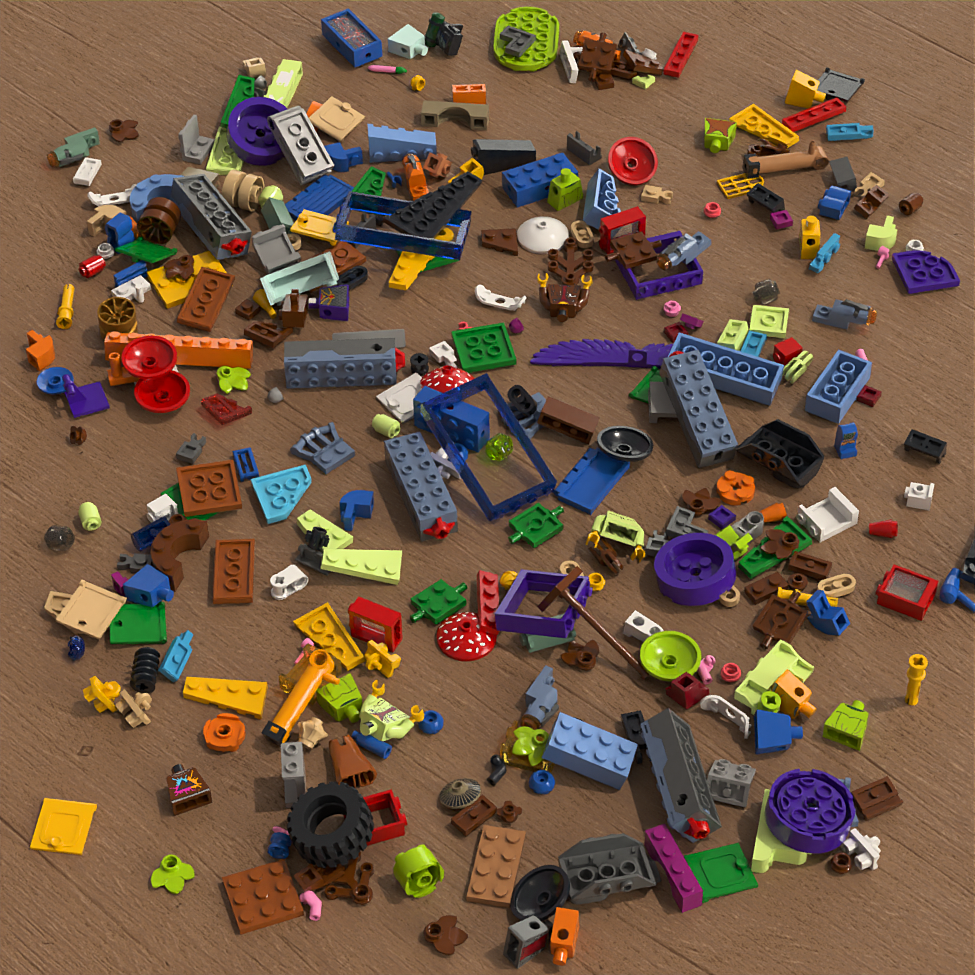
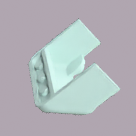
M329 251L260 278L270 306L275 303L279 306L282 301H285L286 294L291 293V289H299L300 294L324 284L329 287L337 284L339 276Z

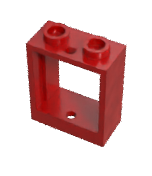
M392 789L363 797L370 812L389 807L395 822L374 828L371 832V841L366 842L367 846L405 835V826L408 825L404 813H400L401 804L398 796L394 797Z

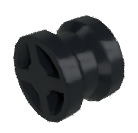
M416 353L411 356L410 368L412 374L418 373L420 376H424L428 373L429 361L427 355Z

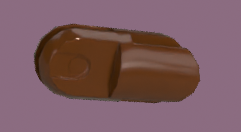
M601 537L600 540L608 548L607 550H604L599 543L597 548L602 553L600 556L592 547L588 549L601 565L608 566L614 574H618V571L611 563L615 562L621 570H623L624 566L616 558L617 552L604 537Z

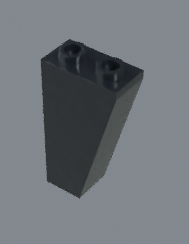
M475 139L473 140V147H471L472 157L483 166L484 175L510 170L536 161V149L531 140Z

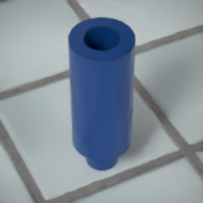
M356 730L352 733L351 737L362 748L383 759L390 755L392 750L390 744L379 741L371 735L364 736Z

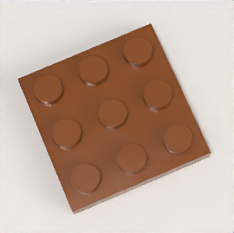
M233 460L176 468L185 517L242 509Z
M285 859L222 877L240 935L304 916V911Z

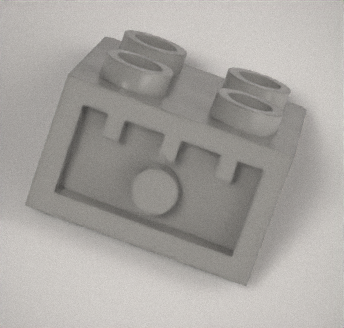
M193 115L187 121L183 130L179 132L178 138L181 144L180 152L182 153L183 161L201 165L212 150L215 139L199 135L197 115Z
M725 759L715 760L707 778L713 800L746 807L756 769L751 768L747 764H732Z

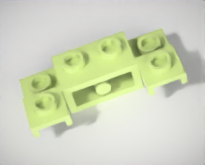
M780 639L764 658H760L756 668L747 673L745 680L735 690L734 699L750 707L751 714L754 715L762 694L766 691H771L775 681L787 669L804 683L813 673L814 666L802 659L790 644Z

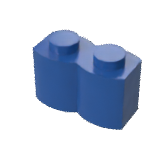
M831 185L829 190H825L823 199L819 201V215L840 220L850 202L851 190Z
M120 212L105 224V231L108 236L107 243L111 244L114 252L121 254L115 251V249L134 241L131 218Z

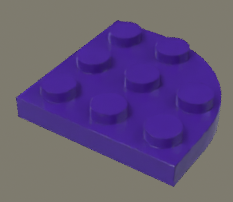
M920 250L892 254V261L908 294L956 287L960 284L955 269L943 257L938 258L931 255V252Z

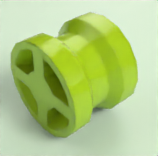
M773 691L764 692L757 704V710L776 713L781 705L780 696Z

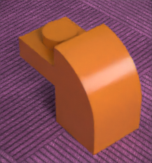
M31 330L27 332L30 346L26 349L27 358L32 366L41 371L55 359L53 340L50 335L43 338L41 334L38 335L35 331Z

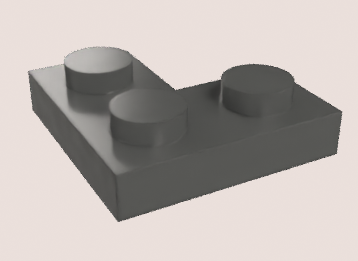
M508 25L500 33V39L509 42L505 47V53L520 57L536 41V35Z
M677 506L665 535L676 538L689 533H708V530L691 524L695 512Z

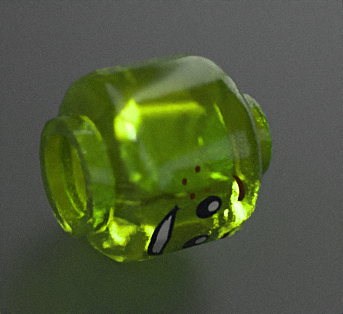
M498 433L486 442L485 452L492 460L502 461L513 451V441L508 435Z

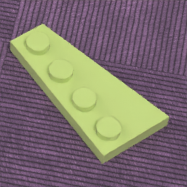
M324 549L321 569L398 585L402 550Z

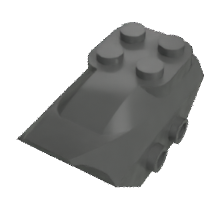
M624 833L581 840L558 856L559 867L566 872L570 879V891L567 899L573 904L602 901L609 894L656 886L658 882L662 881L655 861L646 854L642 842Z

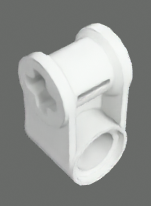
M296 565L288 566L271 577L270 581L273 586L271 596L277 600L285 599L294 592L303 589L308 583V577Z

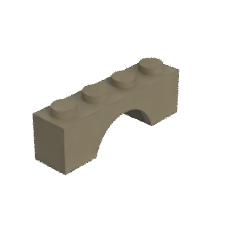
M424 100L421 110V126L438 127L441 123L448 120H461L467 123L470 129L487 130L489 105Z

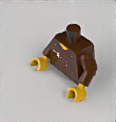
M545 273V280H541L539 278L540 274H538L537 282L540 284V303L546 310H549L551 317H557L559 322H565L568 318L576 317L577 312L587 305L590 292L588 287L593 283L591 276L588 282H584L585 275H582L583 288H581V285L548 284L546 287L548 274Z

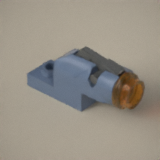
M699 231L692 237L685 233L658 255L656 263L664 271L678 265L681 261L687 265L712 244L711 239Z
M836 299L832 308L817 304L812 321L848 329L850 322L874 325L878 311L874 310L871 306L848 299L845 301Z
M545 665L526 692V707L528 708L521 718V727L525 726L533 730L540 729L559 710L557 689L552 687L554 683L553 668Z

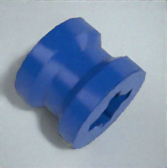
M281 832L273 833L270 838L271 844L267 850L268 854L276 859L287 858L289 855L288 847L292 844L289 835Z

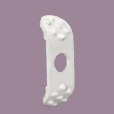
M133 184L129 189H125V192L103 196L89 192L87 195L92 204L98 207L130 202V194L136 184ZM111 198H119L115 201L110 200Z
M482 285L475 287L477 299L486 305L515 311L518 307L521 308L522 303H525V295L521 298H509L493 294ZM496 300H503V301H505V302H504V303H496L495 301H496Z
M717 695L706 696L700 701V707L703 710H712L715 713L720 712L740 726L739 730L745 734L744 739H748L751 733L748 729L751 727V724H749L750 718ZM728 709L732 710L735 716H732Z

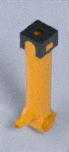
M323 649L315 650L310 655V663L273 721H268L262 730L263 736L271 743L281 747L282 743H288L291 738L289 733L323 679L335 685L340 683L336 676L330 674L334 669V662L328 652ZM326 660L324 664L318 665L320 661Z

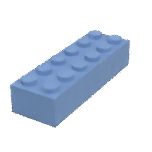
M678 333L668 357L676 351L687 353L699 350L715 389L771 406L782 380L783 364Z

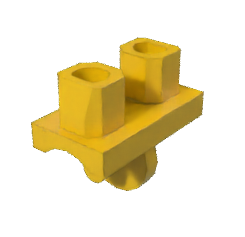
M373 640L368 641V649L364 654V658L367 660L366 668L369 670L377 668L387 678L392 677L394 669L400 665L401 658L397 654H388V648L383 642L376 644Z
M96 676L91 677V685L83 689L85 699L90 702L97 698L93 702L99 713L106 709H109L112 713L117 711L118 708L115 706L114 700L120 695V685L116 681L103 684Z

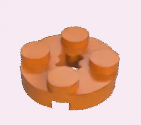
M731 470L726 471L725 475L720 477L717 482L716 492L726 504L738 506L741 505V502L747 501L748 503L755 494L754 478L743 473Z
M230 713L218 714L217 718L212 721L210 718L203 728L207 747L222 752L237 751L246 735L244 723L240 721L238 716ZM224 730H228V734L222 735L220 733L224 732Z

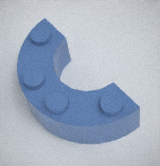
M155 174L139 182L130 194L131 213L135 222L138 223L150 199L163 197L170 200L173 178L184 176Z

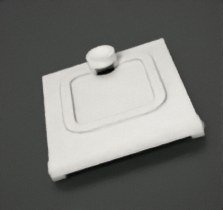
M414 373L376 396L402 424L414 418L413 399L422 389L420 386L422 377L418 373Z

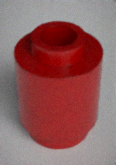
M93 255L79 263L78 270L83 277L90 278L103 271L106 263L102 256Z

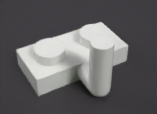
M140 275L112 289L111 294L113 297H123L129 300L135 298L139 303L144 302L143 293L151 290V285Z

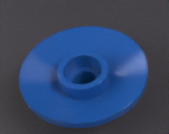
M63 367L48 368L37 377V386L46 394H60L66 391L63 387L64 381L62 376L68 374L71 381L74 382L73 374Z

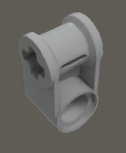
M752 511L731 527L738 537L749 533L753 538L751 541H753L763 533L764 517L762 513Z

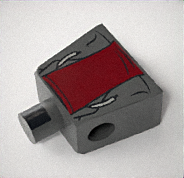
M531 916L509 926L503 955L517 969L545 949L547 937L552 933L553 924L549 920L541 922L536 916Z

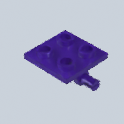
M68 374L62 376L64 381L63 387L66 390L64 393L74 418L110 408L100 381L77 387L71 381Z

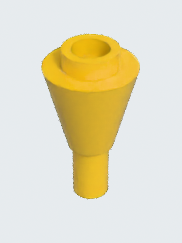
M257 290L254 293L253 301L267 311L271 318H275L277 314L272 305L270 306L265 290Z

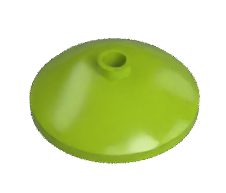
M662 631L651 635L644 641L640 649V661L643 668L653 677L663 681H673L685 672L693 675L698 670L701 664V650L698 644L686 634L676 631Z

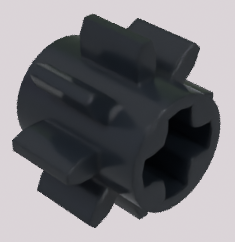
M313 527L312 531L307 530L304 538L306 539L305 542H308L307 546L318 551L323 546L327 547L330 540L329 535H326L327 531L320 527Z

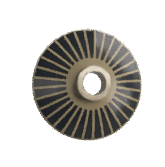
M470 778L457 779L442 788L439 798L441 803L447 808H464L473 804L480 797L481 787L476 780Z

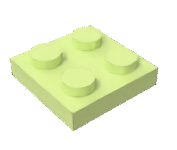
M753 305L749 330L767 334L768 337L785 338L789 308Z

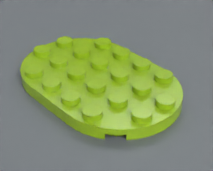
M519 7L511 9L508 14H502L498 18L494 36V56L499 63L511 68L513 71L534 72L555 60L558 53L559 21L555 16L549 15L547 10L537 7ZM508 25L536 35V41L520 57L505 53V47L509 42L501 40L500 33Z

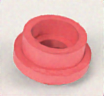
M709 202L704 207V214L710 218L718 217L721 214V208L719 204Z
M727 663L721 669V677L727 682H736L741 677V670L737 664Z

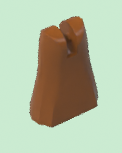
M349 734L342 736L343 746H340L337 738L330 740L328 743L335 782L340 785V782L348 784L349 787L356 788V777L359 787L372 784L376 779L377 772L363 755L354 739Z

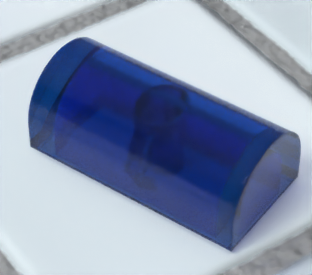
M163 516L132 533L131 540L136 549L141 552L149 548L157 534L163 528L169 526L170 523Z

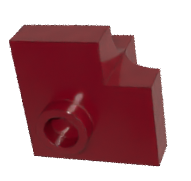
M688 672L671 681V685L665 688L666 695L686 710L710 694L709 688Z

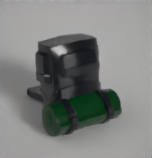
M433 12L429 18V25L424 35L425 45L428 47H435L437 45L447 56L457 55L463 37L461 34L463 25L450 24L445 21L444 15Z

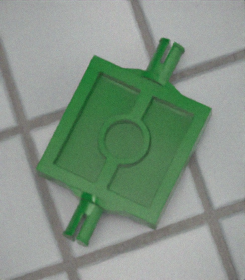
M537 503L509 520V527L516 532L508 537L509 542L514 544L516 541L523 539L531 547L535 548L564 530V525L557 519L558 515L564 513L563 507L559 505L551 511Z
M440 579L410 598L411 604L418 610L410 615V620L415 623L423 617L431 620L435 625L467 605L466 599L460 595V593L468 589L467 585L462 582L454 588Z

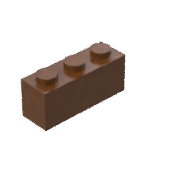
M548 396L537 423L589 445L600 417Z

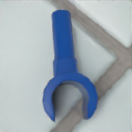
M390 172L386 173L392 181L393 188H396V183L402 186V178L400 176H393Z

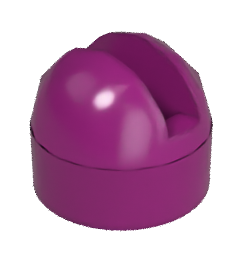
M518 318L513 319L509 324L512 333L517 334L524 330Z

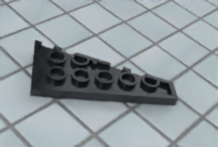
M467 171L453 179L451 183L445 186L442 185L438 187V190L429 192L414 200L409 206L396 210L390 216L383 217L382 222L427 248L479 188L482 179Z

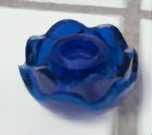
M77 635L70 637L71 640L68 642L70 649L68 656L73 661L83 657L85 652L84 640Z

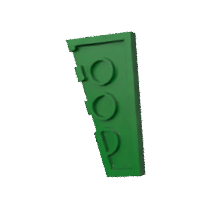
M238 75L220 123L222 128H227L229 116L237 104L254 97L255 78Z
M788 516L783 519L779 526L777 525L774 528L785 533L792 532L797 535L799 547L792 550L790 556L795 551L799 552L812 544V539ZM764 537L760 544L747 553L738 563V568L750 579L787 559H777L776 554H767L761 550V546L769 541L768 537Z

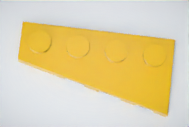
M755 104L729 118V121L737 122L736 127L777 145L782 143L789 148L799 141L797 134Z
M408 238L389 280V288L407 290L418 277L417 274L425 269L427 262L435 257V253L442 249L443 243L432 242L425 248Z
M328 602L293 621L296 628L321 649L327 651L347 671L365 662L363 654Z
M186 677L183 697L207 705L209 703L216 704L218 708L225 710L227 708L237 710V713L243 715L248 713L262 720L268 684L267 682Z

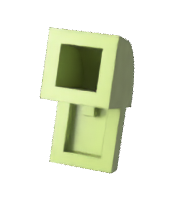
M887 216L884 227L869 225L865 249L878 251L881 246L890 249L895 245L897 229H895L896 225L893 224L894 217Z

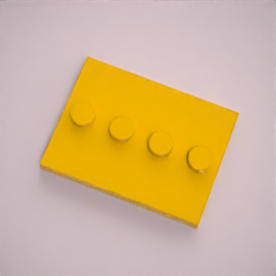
M210 251L192 256L194 258V273L186 281L180 274L167 279V269L164 266L147 272L148 279L167 309L185 302L201 267L226 273L219 260Z

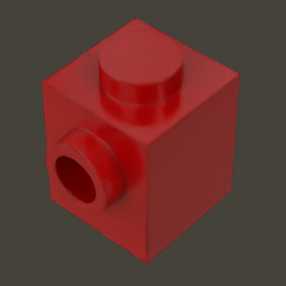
M793 337L774 345L773 359L776 363L785 366L802 353L803 347Z

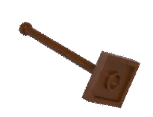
M576 566L552 589L537 607L544 612L558 597L564 598L644 680L649 673L643 668L642 664L569 593L568 587L583 572Z

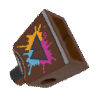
M182 764L172 767V775L167 776L166 779L174 816L212 803L211 790L196 768L192 767L185 770Z

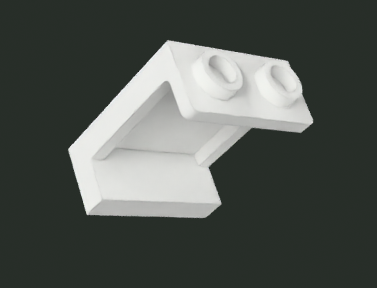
M834 487L829 490L828 498L808 508H805L802 504L799 505L796 518L809 531L812 537L822 542L856 525L859 510Z

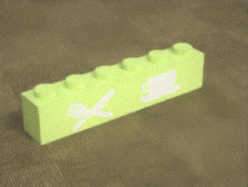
M283 59L281 64L278 65L277 73L273 75L272 84L268 86L267 94L264 97L274 99L288 108L303 75L302 62Z

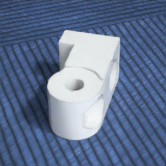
M635 610L625 621L623 634L628 637L632 635L644 643L648 637L662 632L663 629Z

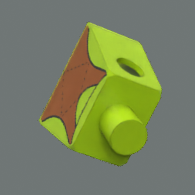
M705 118L704 147L710 149L712 153H718L720 150L727 151L736 136L737 122Z

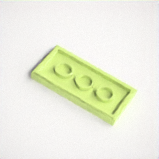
M218 128L206 171L219 173V175H228L233 169L238 171L242 169L244 161L237 157V154L229 147L227 142V128Z

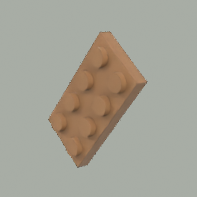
M488 825L483 826L466 896L468 902L510 908L512 892L515 887L526 839V831Z

